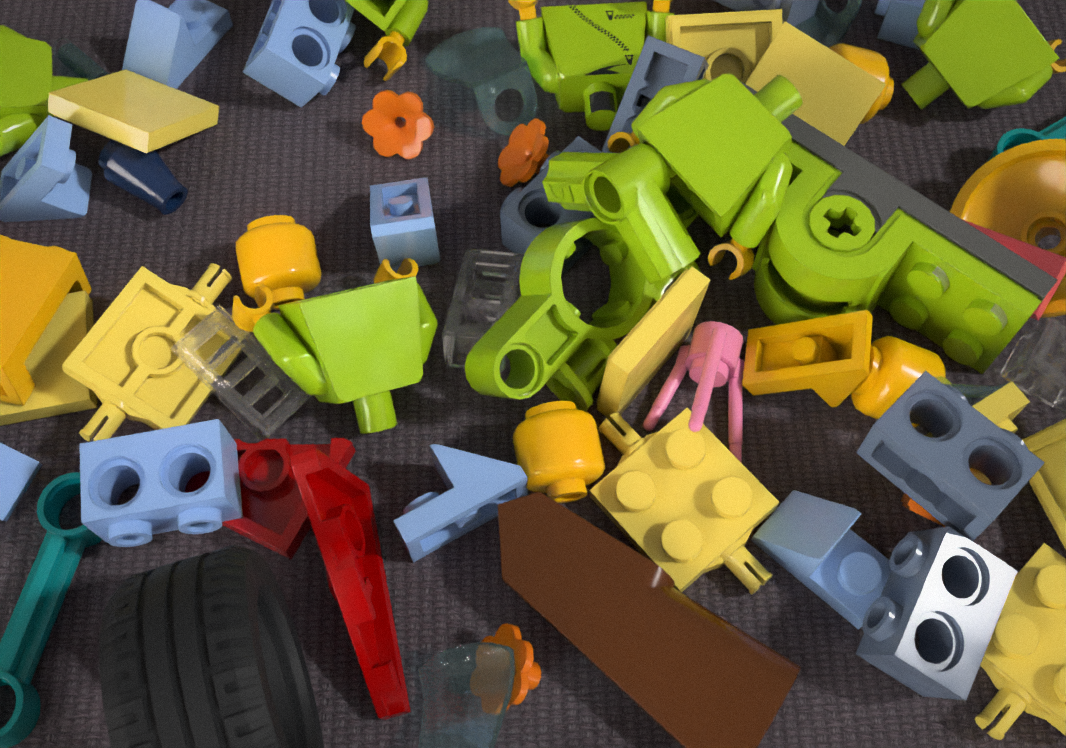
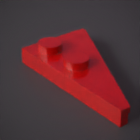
M286 438L264 439L258 443H246L240 439H234L237 443L243 518L224 521L222 525L292 560L312 525L291 467L290 456L317 448L346 468L356 450L352 442L345 438H331V444H289ZM210 471L200 472L193 476L187 483L185 492H193L200 489L207 482Z
M317 448L290 456L291 467L326 566L328 586L334 599L339 603L379 719L386 720L410 713L411 710L369 484Z

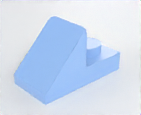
M137 0L122 70L132 71L177 89L233 26L228 10L208 0H175L169 8L151 0Z
M48 115L1 170L0 221L19 222L73 219L85 216L88 209L92 173L87 167L75 163L76 152L69 149L72 124Z
M428 178L370 185V227L380 264L383 259H388L391 269L398 270L405 258L415 260L418 267L439 263L440 254Z
M429 445L435 468L448 491L441 495L438 492H429L419 496L404 508V515L393 520L400 539L413 563L497 517L498 504L528 495V489L526 488L527 476L522 467L443 445Z
M793 490L753 535L751 541L859 630L862 627L867 610L881 596L891 573L890 560L850 529L861 515L858 510Z

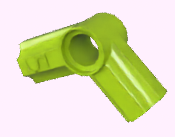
M640 143L621 153L563 152L549 160L547 176L542 181L548 202H557L566 210L590 211L603 223L615 224L650 285L685 267L700 255L666 195L671 181L665 160L650 145Z

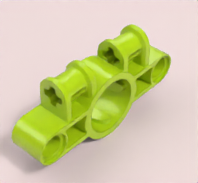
M670 184L666 195L683 225L687 228L698 216V213ZM595 217L553 225L536 236L527 248L521 263L519 276L521 297L472 347L465 362L466 379L470 386L479 394L518 400L530 398L546 384L561 401L574 402L578 410L587 411L593 404V393L601 386L608 356L618 346L613 339L628 334L686 268L694 267L699 272L701 271L696 262L692 261L685 267L650 285L615 224L603 223ZM580 237L589 239L600 249V256L603 262L609 265L611 277L608 302L592 314L594 320L589 324L583 322L579 318L581 315L580 311L566 301L561 280L564 259L569 258L576 249L574 242ZM506 354L510 360L511 369L509 377L503 382L499 368L501 360Z

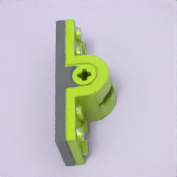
M741 82L753 95L757 93V91ZM791 114L782 124L792 136L789 159L793 172L781 210L761 240L752 269L756 271L754 277L755 294L763 312L774 324L778 325L868 310L871 313L879 305L888 311L900 325L909 329H915L942 347L945 353L954 361L963 365H969L983 374L1031 317L1058 279L799 117Z

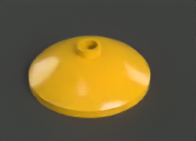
M1066 139L1032 141L1015 146L996 155L977 169L966 181L956 196L950 213L965 221L1038 247V243L1043 237L1056 235L1061 238L1059 244L1052 249L1044 250L1066 257ZM1066 274L1041 318L1066 315Z

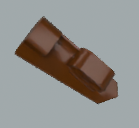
M540 491L498 504L502 581L683 748H757L798 676L801 668L799 665L675 589L674 580L657 564Z

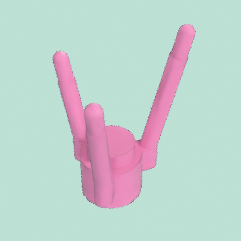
M715 321L703 322L696 326L690 345H684L679 348L676 363L643 422L645 430L651 431L655 428L687 371H689L690 378L698 383L689 420V429L693 432H698L702 428L713 387H721L728 381L729 451L742 463V379L745 361L739 358L743 336L737 329L728 324Z

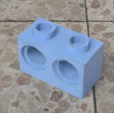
M272 0L243 73L301 108L317 93L323 96L326 95L333 87L340 72V67L335 64L337 55L347 47L355 32L356 25L350 22L355 8L345 0Z
M219 419L79 444L81 523L112 546H140L150 542L153 534L175 530L185 534L209 533L220 529L224 521L243 518L237 443ZM210 471L207 482L200 489L193 492H185L186 485L193 476L200 472ZM134 484H140L137 494L129 502L117 505L121 493L126 488Z

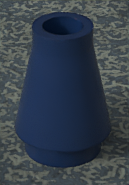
M112 139L102 149L98 162L99 166L104 170V176L108 182L154 206L164 215L173 213L184 203L188 194L187 188L176 179L156 150L144 153Z

